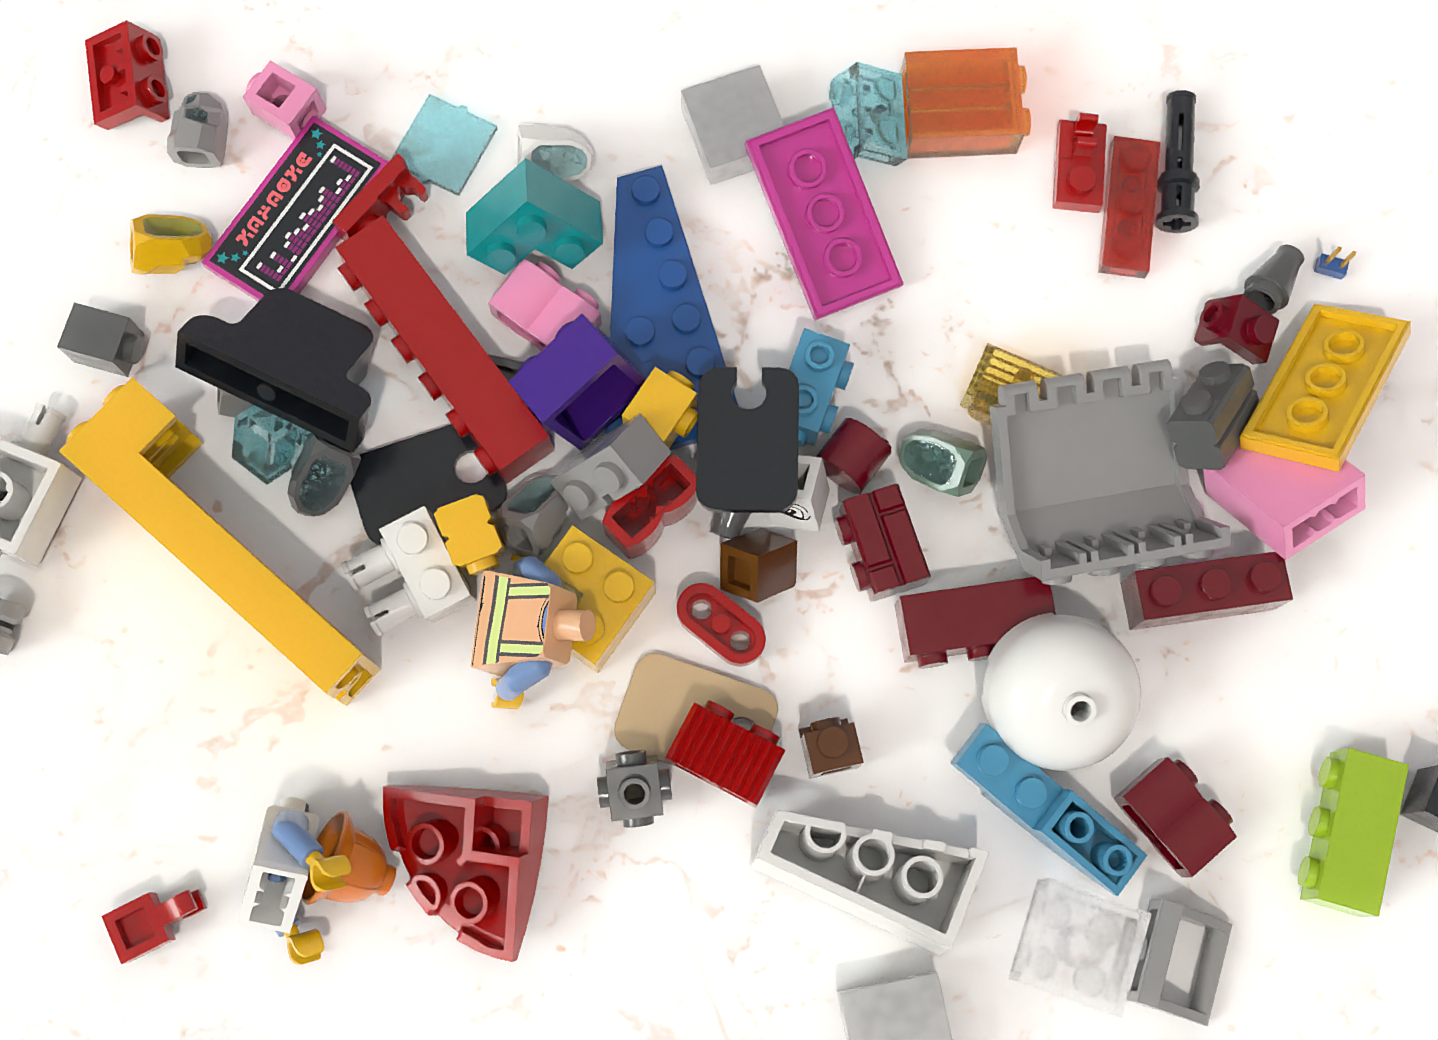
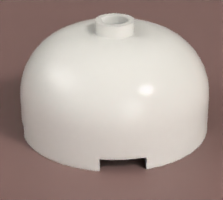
M1053 613L1029 618L1009 630L998 641L987 659L989 665L984 678L981 699L988 722L1016 755L1038 767L1068 771L1083 769L1097 764L1113 754L1126 741L1138 719L1141 706V682L1135 662L1125 646L1113 634L1089 618L1073 615H1054ZM1075 704L1080 711L1071 715V708Z

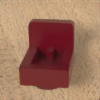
M1243 294L1211 299L1205 303L1204 309L1201 312L1194 341L1201 346L1221 343L1252 365L1267 363L1280 320Z

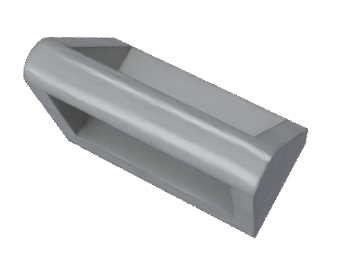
M1164 898L1150 899L1124 1000L1208 1027L1233 924ZM1180 920L1209 929L1190 1009L1161 999Z

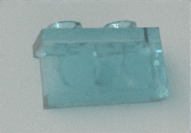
M861 62L854 63L832 79L829 90L831 108L834 107L854 159L859 157L897 166L907 160L902 74Z

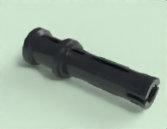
M1177 90L1169 93L1166 97L1164 172L1161 173L1157 180V191L1161 193V210L1155 217V225L1159 230L1168 233L1189 232L1199 225V216L1194 211L1195 193L1200 189V179L1197 173L1193 171L1196 94L1187 90ZM1179 126L1182 127L1181 150H1178Z

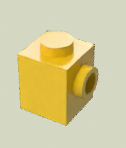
M655 367L622 414L623 424L641 414L665 445L670 448L677 436L680 435L685 438L698 420V411H696L697 393L693 391V384L675 371H669L666 374Z

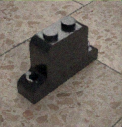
M276 288L268 291L242 320L237 323H228L214 316L199 315L189 319L177 332L175 368L354 453L365 438L371 396L359 384L367 375L374 339L372 331L366 325L293 290Z

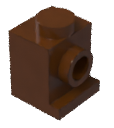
M840 717L827 718L810 723L809 727L798 729L809 779L857 769L864 763L855 723H848L847 718L841 720Z

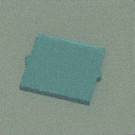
M429 94L392 158L397 153L401 155L406 161L409 172L419 177L422 184L426 185L430 182L460 196L498 130L497 125L468 112L465 105L457 107Z

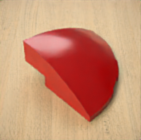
M383 786V815L389 847L391 851H397L401 855L410 876L406 886L416 902L427 915L440 916L450 927L458 932L456 939L462 944L496 959L509 962L516 961L525 936L535 897L546 832L549 796L460 787Z

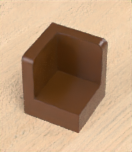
M759 528L722 542L720 589L758 603L793 588L796 584L798 540Z

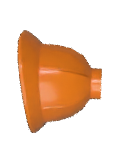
M342 810L335 814L324 826L316 840L324 848L322 854L324 858L345 855L348 858L351 872L350 874L341 875L346 883V888L326 892L316 891L311 884L309 869L308 878L301 896L303 902L310 905L322 899L336 902L352 903L363 901L374 893L381 896L386 895L395 881L396 868L387 864L385 852L375 839L354 827L347 811Z

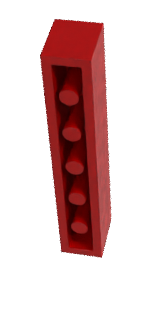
M383 215L335 247L343 261V264L337 267V270L353 292L362 288L370 300L363 305L380 328L387 323L396 334V337L390 340L392 345L406 364L415 360L424 373L417 378L433 401L441 396L451 409L445 414L446 418L461 438L470 434L479 446L478 449L473 451V454L489 476L498 472L504 482L508 484L554 451L547 432L508 383L507 379Z

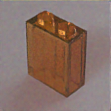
M1017 47L912 51L904 53L900 70V86L906 159L1017 154L1024 136H1029L1031 130L1029 108H1023L1021 96L1026 91L1025 65H1018Z

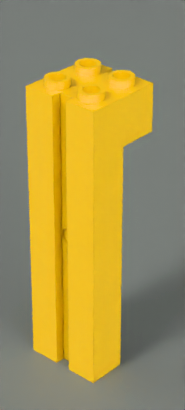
M133 377L125 385L114 388L104 399L103 407L89 421L78 424L69 433L66 440L67 443L59 452L327 695L347 706L381 670L169 479L204 443Z

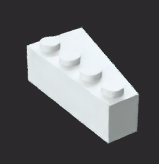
M777 810L769 824L751 868L937 955H941L951 950L990 851L972 847L966 849L946 845V842L894 835L893 832L874 828L872 830L845 825L843 822Z

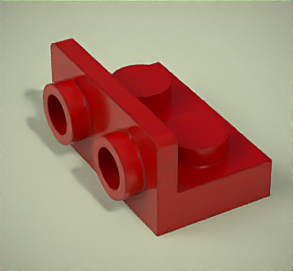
M125 20L85 40L94 125L110 130L141 115H145L160 123L170 118L168 90L163 65V49L158 36Z

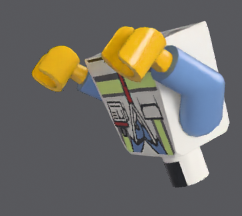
M286 797L280 800L278 806L272 805L267 807L237 923L274 930L279 937L285 936L287 938V950L290 960L295 964L303 965L319 960L321 952L325 948L318 929L315 928L300 933L297 927L301 920L296 912L308 878L309 869L313 888L319 892L346 888V883L341 875L350 874L351 865L345 855L327 858L322 856L324 848L316 840L320 818L314 813H309V805L303 799Z

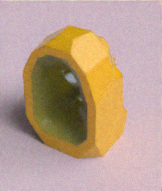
M146 214L131 219L129 240L131 273L140 275L176 274L186 265L196 264L204 259L212 249L211 233L207 226L198 220L185 216Z

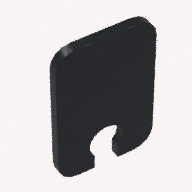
M737 367L710 369L702 376L699 384L696 493L699 503L703 508L712 512L780 513L787 511L794 505L798 495L799 383L797 377L786 368L762 367V386L766 390L765 400L756 408L744 409L736 405L732 399L733 390L737 386Z
M448 425L360 454L361 461L350 485L364 530L372 542L380 545V539L383 538L379 531L380 528L423 506L434 516V513L438 510L437 508L477 494L487 500L493 512L501 508L507 499L506 483L498 472L491 476L486 474L482 480L476 483H467L459 479L456 475L457 462L467 453H473L479 446L470 434L461 438L452 425Z

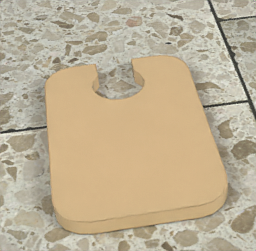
M652 653L642 657L635 666L615 722L614 733L619 744L627 750H646V756L657 755L659 761L670 764L665 760V757L693 703L704 707L707 701L710 700L733 712L735 715L732 721L739 718L748 719L771 732L777 718L778 704L775 697L764 689L662 654Z

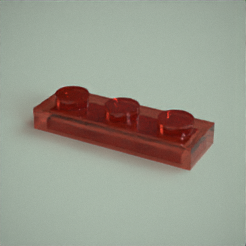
M1114 136L1110 143L1098 273L1145 279L1150 271L1161 142Z

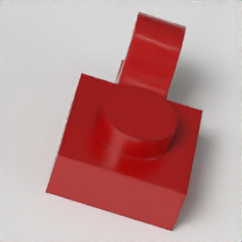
M199 889L193 892L186 890L163 903L160 902L156 892H148L101 917L120 963L128 964L176 940L170 925L207 909Z

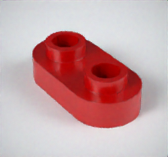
M707 583L693 584L680 594L677 601V617L681 626L730 665L738 667L748 666L759 659L765 647L766 636L762 625L753 616L715 586ZM704 603L708 605L711 609V614L705 619L696 618L692 613V609L696 604ZM736 634H743L748 637L750 644L744 650H737L731 645V638Z

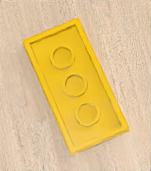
M1314 303L1241 433V449L1339 472L1411 334V321Z

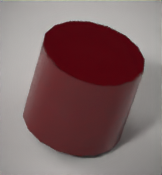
M845 418L815 457L822 458L826 476L851 493L861 494L890 456L892 447L886 439L880 437L866 424L852 418Z

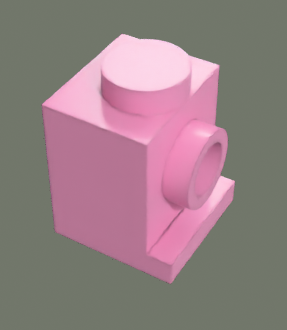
M271 60L262 72L253 75L247 84L246 93L243 95L253 115L283 132L292 141H294L312 115L320 119L326 111L316 87Z

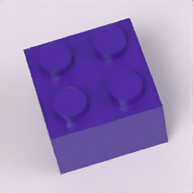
M580 314L574 321L563 325L557 332L555 339L538 355L528 358L519 368V372L508 383L544 425L581 451L626 410L646 381V377L609 337L584 314Z

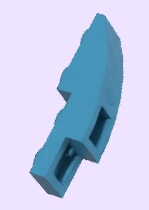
M980 723L950 762L951 765L983 791L981 794L1003 813L1066 862L1115 896H1119L1148 856L1076 793L1069 789H1063L1038 766L1016 755L1004 743L998 732L987 723Z

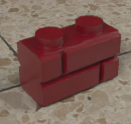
M892 484L842 501L839 508L840 516L834 518V523L841 544L843 546L851 544L856 562L850 564V570L859 592L866 590L870 602H874L927 584L931 574L899 484Z

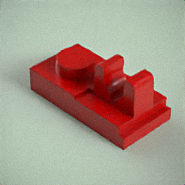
M1079 112L1075 121L1060 119L1058 122L1052 209L1099 213L1103 206L1107 125L1098 123V114Z
M397 153L332 222L341 239L345 241L382 215L387 218V214L390 211L402 220H409L412 217L410 210L402 203L405 195H415L424 203L428 200L429 196L426 187L410 174L405 159Z

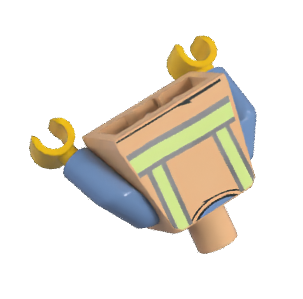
M512 554L510 561L514 563L511 567L510 575L483 571L470 667L502 676L501 678L491 679V686L496 687L497 692L495 701L491 702V708L519 709L524 699V691L549 676L552 668L566 666L571 659L572 642L591 640L596 627L595 617L590 610H576L577 596L575 593L562 588L561 578L558 574L536 557H521Z

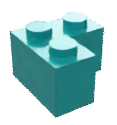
M526 158L466 212V255L504 275L534 250L573 269L603 244L600 201Z

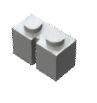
M638 414L581 450L550 483L579 518L583 520L609 505L612 500L616 501L642 486L671 454V451L643 416Z

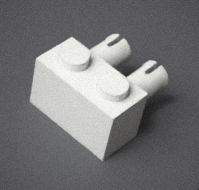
M425 506L380 528L379 531L383 536L380 539V545L349 561L341 563L344 573H348L350 576L347 578L356 592L395 570L398 574H402L405 580L403 589L363 608L367 619L371 618L373 621L370 625L378 636L416 615L434 623L476 601L460 567L452 564L445 545L446 539L441 535L433 514Z

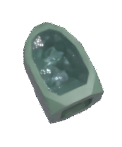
M919 429L901 440L898 453L902 468L913 480L956 497L972 493L981 479L988 458L985 448L975 442L963 440L943 431L937 432L926 429Z

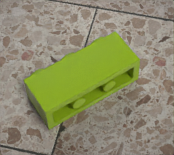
M1349 747L1330 752V757L1324 759L1318 776V783L1323 787L1320 805L1313 809L1308 823V833L1310 836H1313L1309 856L1303 858L1298 871V885L1302 886L1300 900L1358 917H1379L1409 764Z

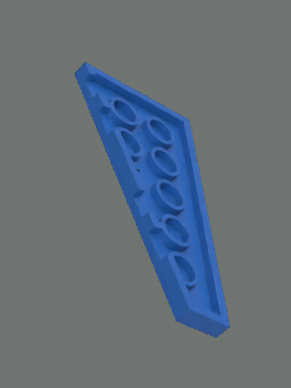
M661 165L617 177L610 339L624 352L646 379L655 367L666 374L669 371H675L687 378L694 386L693 391L697 393L696 411H698L699 384L702 376L712 368L726 367ZM733 390L732 399H733V401L735 402V404L738 405V402H737V399H736V396H735V393H734V390ZM622 414L606 428V434L623 424ZM698 420L685 438L680 435L677 436L669 448L670 451L697 443Z

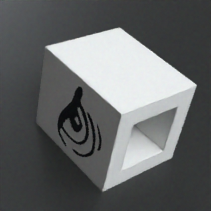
M798 455L797 500L785 512L768 513L771 525L813 531L820 530L830 492L821 457Z

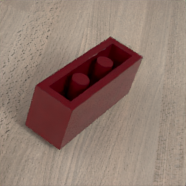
M1276 552L1138 570L1120 582L1129 630L1272 611L1293 600L1285 559Z
M1036 577L899 596L894 605L904 663L918 661L920 669L948 664L949 656L967 654L968 661L987 660L998 641L1019 623L1041 614L1053 613L1056 615L1051 585L1043 584Z

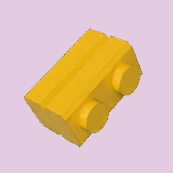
M475 494L437 508L438 510L434 513L441 535L448 539L445 545L454 566L467 569L469 575L472 576L501 566L498 557L503 556L506 548L498 529L494 525L495 519L490 506L483 496Z

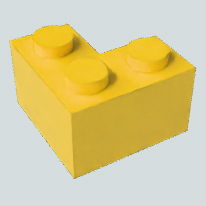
M572 525L544 564L560 576L563 589L576 594L579 599L576 610H590L593 613L596 627L592 639L589 641H573L571 654L599 673L655 596V582Z

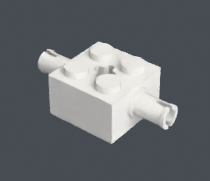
M40 403L35 404V409L18 442L12 441L10 443L0 439V557L4 553L38 567L82 480L80 476L68 467L47 456L67 416L51 407L46 409V406Z

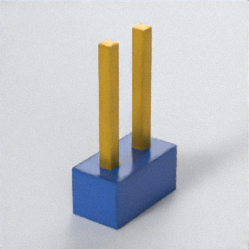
M1339 246L1330 255L1322 253L1317 258L1314 272L1342 280L1347 274L1349 261L1356 255L1357 251H1352L1345 259L1336 257L1342 249Z

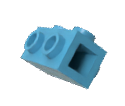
M806 328L803 329L789 370L795 374L799 383V447L804 446L805 443L815 446L820 432L830 433L838 411V406L830 404L836 388L845 391L854 366L853 362L846 360L850 347L849 343Z

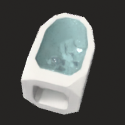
M547 124L518 125L516 133L517 165L526 158L566 182L583 177L595 165L593 149L584 137L567 128H552Z

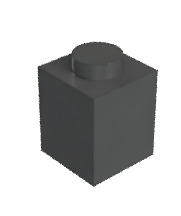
M74 302L57 348L74 363L129 377L133 364H137L143 355L145 347L143 337L145 333L130 317Z

